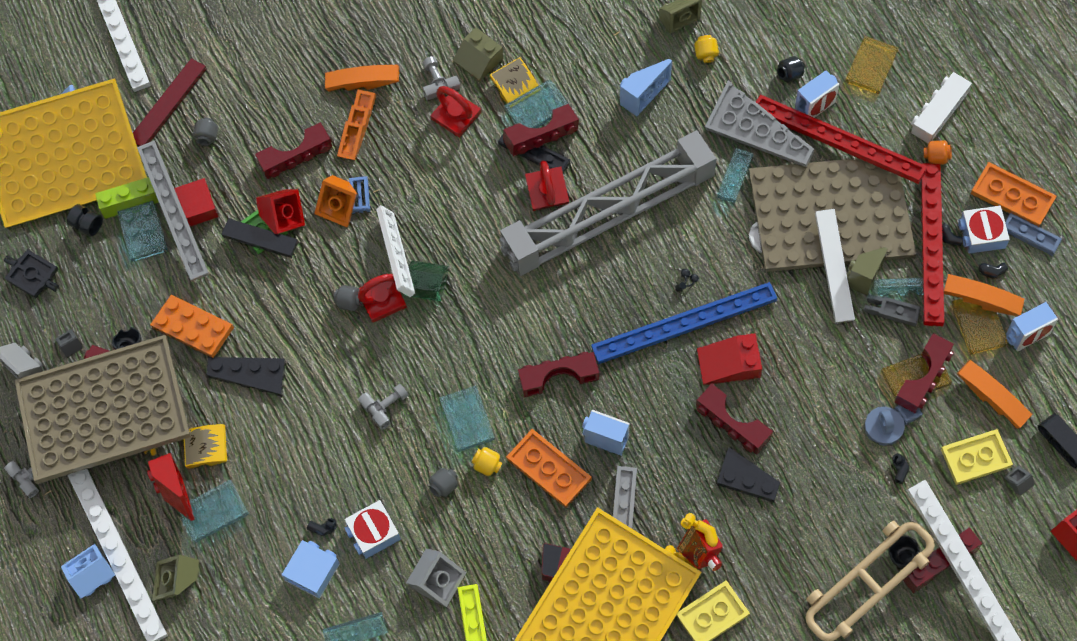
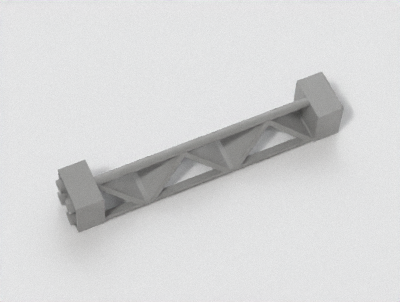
M696 130L678 139L677 149L526 226H523L519 220L500 230L501 252L504 257L508 256L510 259L509 264L514 272L517 271L519 276H522L539 267L544 262L680 192L714 177L716 157ZM676 157L681 164L662 165ZM650 173L666 178L645 189ZM642 175L632 196L600 197ZM674 182L682 183L639 205L640 200ZM587 205L603 209V211L582 221ZM579 207L568 229H537ZM613 213L620 215L577 237L578 231ZM533 240L539 241L541 243L535 245ZM551 245L558 247L539 257V251Z

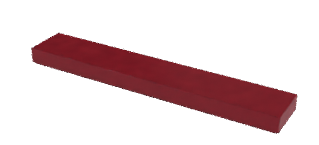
M192 58L188 61L133 132L137 147L151 142L207 70L205 65Z

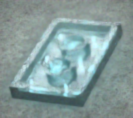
M549 79L504 106L515 124L521 123L529 128H538L552 120L553 109L569 103L552 80Z
M153 201L117 211L131 262L168 251Z
M477 386L439 398L458 452L495 440Z
M231 479L190 500L195 520L190 521L181 514L195 543L249 515Z

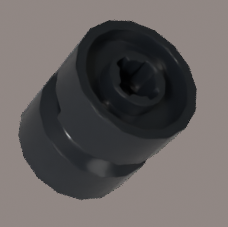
M76 204L67 216V225L76 230L80 229V232L89 237L96 235L103 222L101 215L90 211L80 204Z

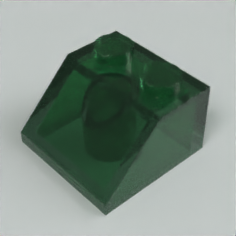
M412 260L408 268L415 294L411 297L441 301L449 266Z

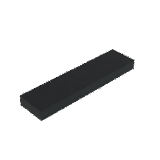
M502 134L498 140V145L508 149L503 141ZM543 145L530 149L523 154H518L539 166L541 161H546L549 169L562 167L563 173L570 164V159Z
M229 218L221 234L224 238L292 258L299 243L298 239L282 234H274L272 231Z

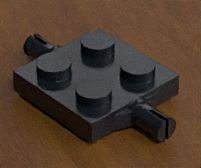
M27 249L17 260L9 255L4 258V262L11 265L5 280L35 299L46 287L54 292L59 289V285L51 281L59 270L58 267Z

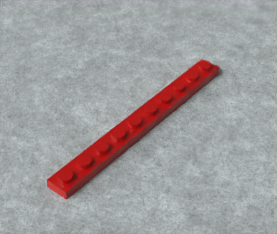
M761 94L756 100L757 104L786 127L919 184L927 171L926 165Z
M922 163L927 166V171L921 179L923 325L943 327L941 164Z

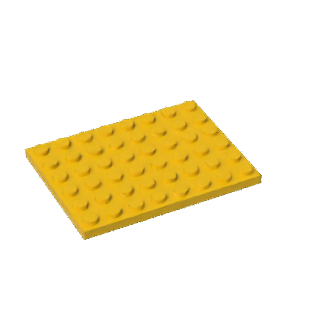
M115 78L0 112V214L5 228L71 209L76 204L84 205L97 201L95 193L147 178Z
M597 507L514 641H661L702 572Z

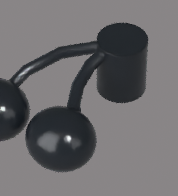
M682 269L681 275L685 278V283L677 284L675 290L680 292L686 287L694 285L699 280V276L697 274L690 276L688 269ZM690 276V280L693 283L690 285H686L687 278Z

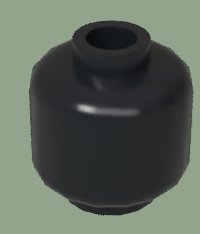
M795 56L781 60L778 64L777 74L781 80L787 83L800 79L804 74V63Z

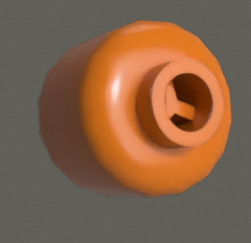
M945 140L930 141L928 147L924 148V159H928L929 164H947L948 160L952 159L951 145H948Z

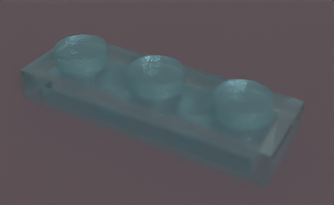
M738 148L735 149L717 198L732 203L736 202L752 161L753 153Z
M923 278L874 280L872 285L873 295H907L908 293L923 295Z
M382 612L323 629L325 641H363L388 633Z

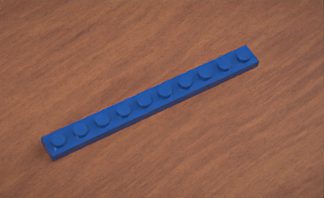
M768 282L592 344L591 348L597 363L601 364L777 301V296L771 283Z

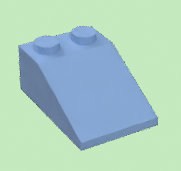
M667 59L632 73L628 78H624L620 83V105L635 116H638L671 80L672 60Z

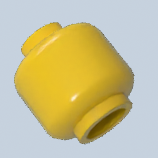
M711 35L698 37V40L694 43L697 59L704 63L713 62L714 58L719 55L717 40L712 38Z
M483 447L481 450L478 449L471 462L474 464V470L486 476H491L493 472L498 473L502 462L499 461L500 454L487 447Z

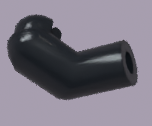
M946 223L942 224L943 242L961 246L963 237L953 235L950 226Z
M1004 262L996 267L982 263L978 270L982 275L995 279L1008 271V266Z
M897 453L892 457L893 464L897 470L894 481L898 484H903L910 467L905 457Z
M329 518L326 523L321 525L310 521L307 525V530L320 536H325L336 530L337 522L333 518Z

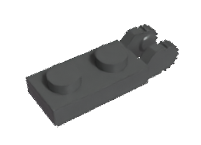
M867 296L869 303L881 305V307L865 305L864 311L866 313L916 327L921 310L920 306L888 297Z

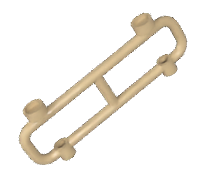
M895 521L890 522L882 530L888 537L826 594L823 595L819 589H816L807 597L806 600L811 607L806 613V623L822 641H834L840 636L844 639L853 632L850 628L913 570L917 567L923 569L929 564L930 561L927 558L934 551L935 544L934 539L923 526L916 522H906L901 526ZM908 530L916 531L926 542V548L918 553L909 564L881 588L865 569ZM859 575L875 594L849 618L840 623L832 633L827 634L823 632L815 623L814 615Z

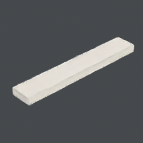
M379 206L376 211L396 288L398 291L411 297L415 294L395 215L387 208Z
M835 209L816 211L815 218L835 323L854 321L855 316Z

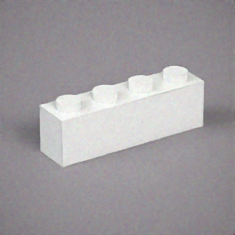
M954 72L949 78L946 76L941 83V89L935 90L931 96V102H926L921 110V115H916L913 119L911 133L926 143L933 141L967 96L972 83Z

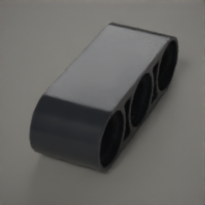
M1053 413L1038 425V430L1069 465L1077 469V434L1059 415Z

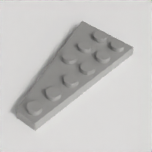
M729 80L727 81L705 125V129L807 168L814 153V148L799 136L793 134L784 124L778 122L774 116L755 101L748 98L744 92L733 86Z

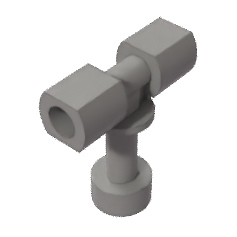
M431 56L424 59L422 64L426 71H430L434 79L432 84L423 87V94L426 100L436 98V91L440 86H447L455 91L461 89L457 76L445 79V77L439 75L437 71L438 62L435 57Z
M401 384L393 388L395 392L381 402L378 399L374 401L367 392L358 398L364 410L373 415V421L381 431L391 424L389 418L385 415L387 412L385 408L397 399L404 400L409 396Z
M11 461L4 467L8 474L21 484L20 488L30 499L38 494L39 490L32 483L34 479L31 467L28 470L25 467L21 470L14 461Z

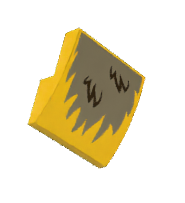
M520 57L490 74V79L498 88L501 97L509 107L540 91L535 78Z
M224 424L189 429L191 437L184 439L186 468L191 469L205 464L213 466L227 462Z

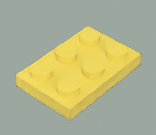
M998 429L941 447V452L956 485L1013 466Z
M727 581L713 588L676 614V617L693 641H712L750 616L749 611Z

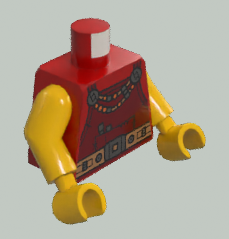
M687 514L680 523L688 531L677 547L679 552H676L675 548L671 545L667 546L665 550L697 569L709 566L712 571L718 570L722 566V562L717 556L723 546L717 537L715 528L710 525L707 519L696 521L694 514Z

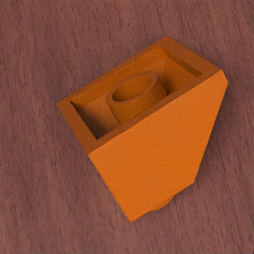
M331 175L322 181L314 214L348 227L357 192L348 181Z

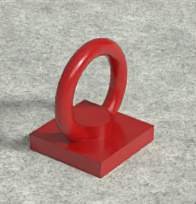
M440 86L436 91V95L441 104L430 115L431 120L460 138L481 114V108L464 98L454 89Z
M541 161L540 171L525 174L533 211L569 204L562 167L549 169L548 163Z
M393 274L377 276L359 288L358 299L363 303L372 323L407 308L400 291L396 288Z

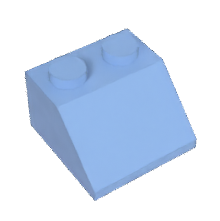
M93 544L61 566L68 582L80 598L91 595L97 587L107 584L115 576L112 568L96 544Z

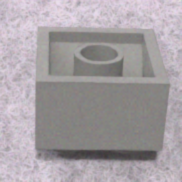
M16 343L0 347V362L17 379L43 372L42 367L44 366L36 357L32 359L29 356L31 353L25 346L20 347Z
M425 549L406 584L419 594L447 607L467 572L440 551Z

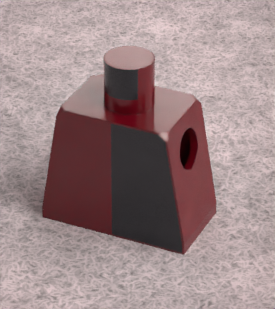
M547 543L543 544L542 580L549 581L550 584L571 548Z

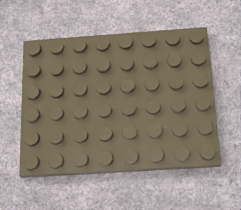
M859 158L808 163L807 168L798 164L749 168L748 173L765 272L823 267L824 261L815 212L835 209L845 264H850L852 260L856 261L859 254L883 247L888 248L885 260L916 257L900 176Z
M166 335L15 380L33 479L36 484L191 437Z

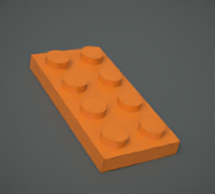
M990 162L986 165L971 191L972 195L994 206H1001L1002 210L1012 213L1040 227L1057 197Z
M170 295L150 324L153 329L212 358L215 357L234 329L233 324L173 295Z
M533 429L506 456V459L565 508L592 480L588 473Z

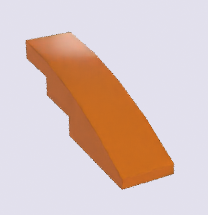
M398 65L359 66L325 73V89L328 92L341 88L350 91L361 87L370 90L399 82Z
M357 90L354 105L351 106L348 121L345 122L337 157L356 160L374 106L375 93Z
M948 274L944 289L945 295L963 298V302L981 305L983 310L1017 317L1022 313L1025 300L1020 296L997 287Z
M968 360L957 372V375L982 402L987 401L999 415H1004L1016 429L1021 428L1033 415L1002 384L973 361Z

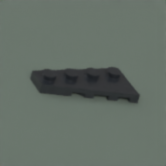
M208 357L206 375L211 379L239 384L246 388L251 387L261 392H270L282 397L286 361L285 358Z

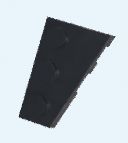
M728 447L717 485L774 503L780 482Z

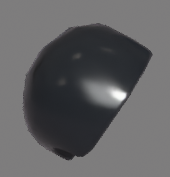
M130 327L128 331L121 329L112 339L111 345L113 350L142 342L141 334L134 327Z
M903 535L888 548L892 563L898 568L903 569L920 553V548L915 539L908 535Z

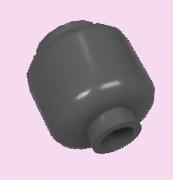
M208 117L199 119L194 125L193 138L199 145L209 146L216 141L218 125Z
M342 285L334 293V302L337 307L348 311L357 310L363 304L358 299L360 289L354 286Z
M440 468L429 478L430 485L428 488L436 497H447L457 488L458 482L456 478L458 476L452 469Z

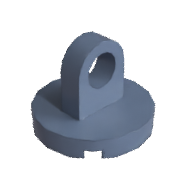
M878 407L867 415L864 427L865 433L871 441L886 446L898 442L903 435L905 425L904 419L899 412L889 407Z

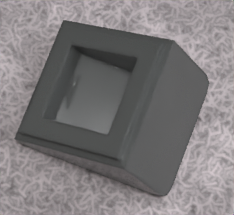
M72 329L55 339L66 357L83 348Z
M1019 465L1004 476V479L1019 495H1022L1034 486L1032 474Z

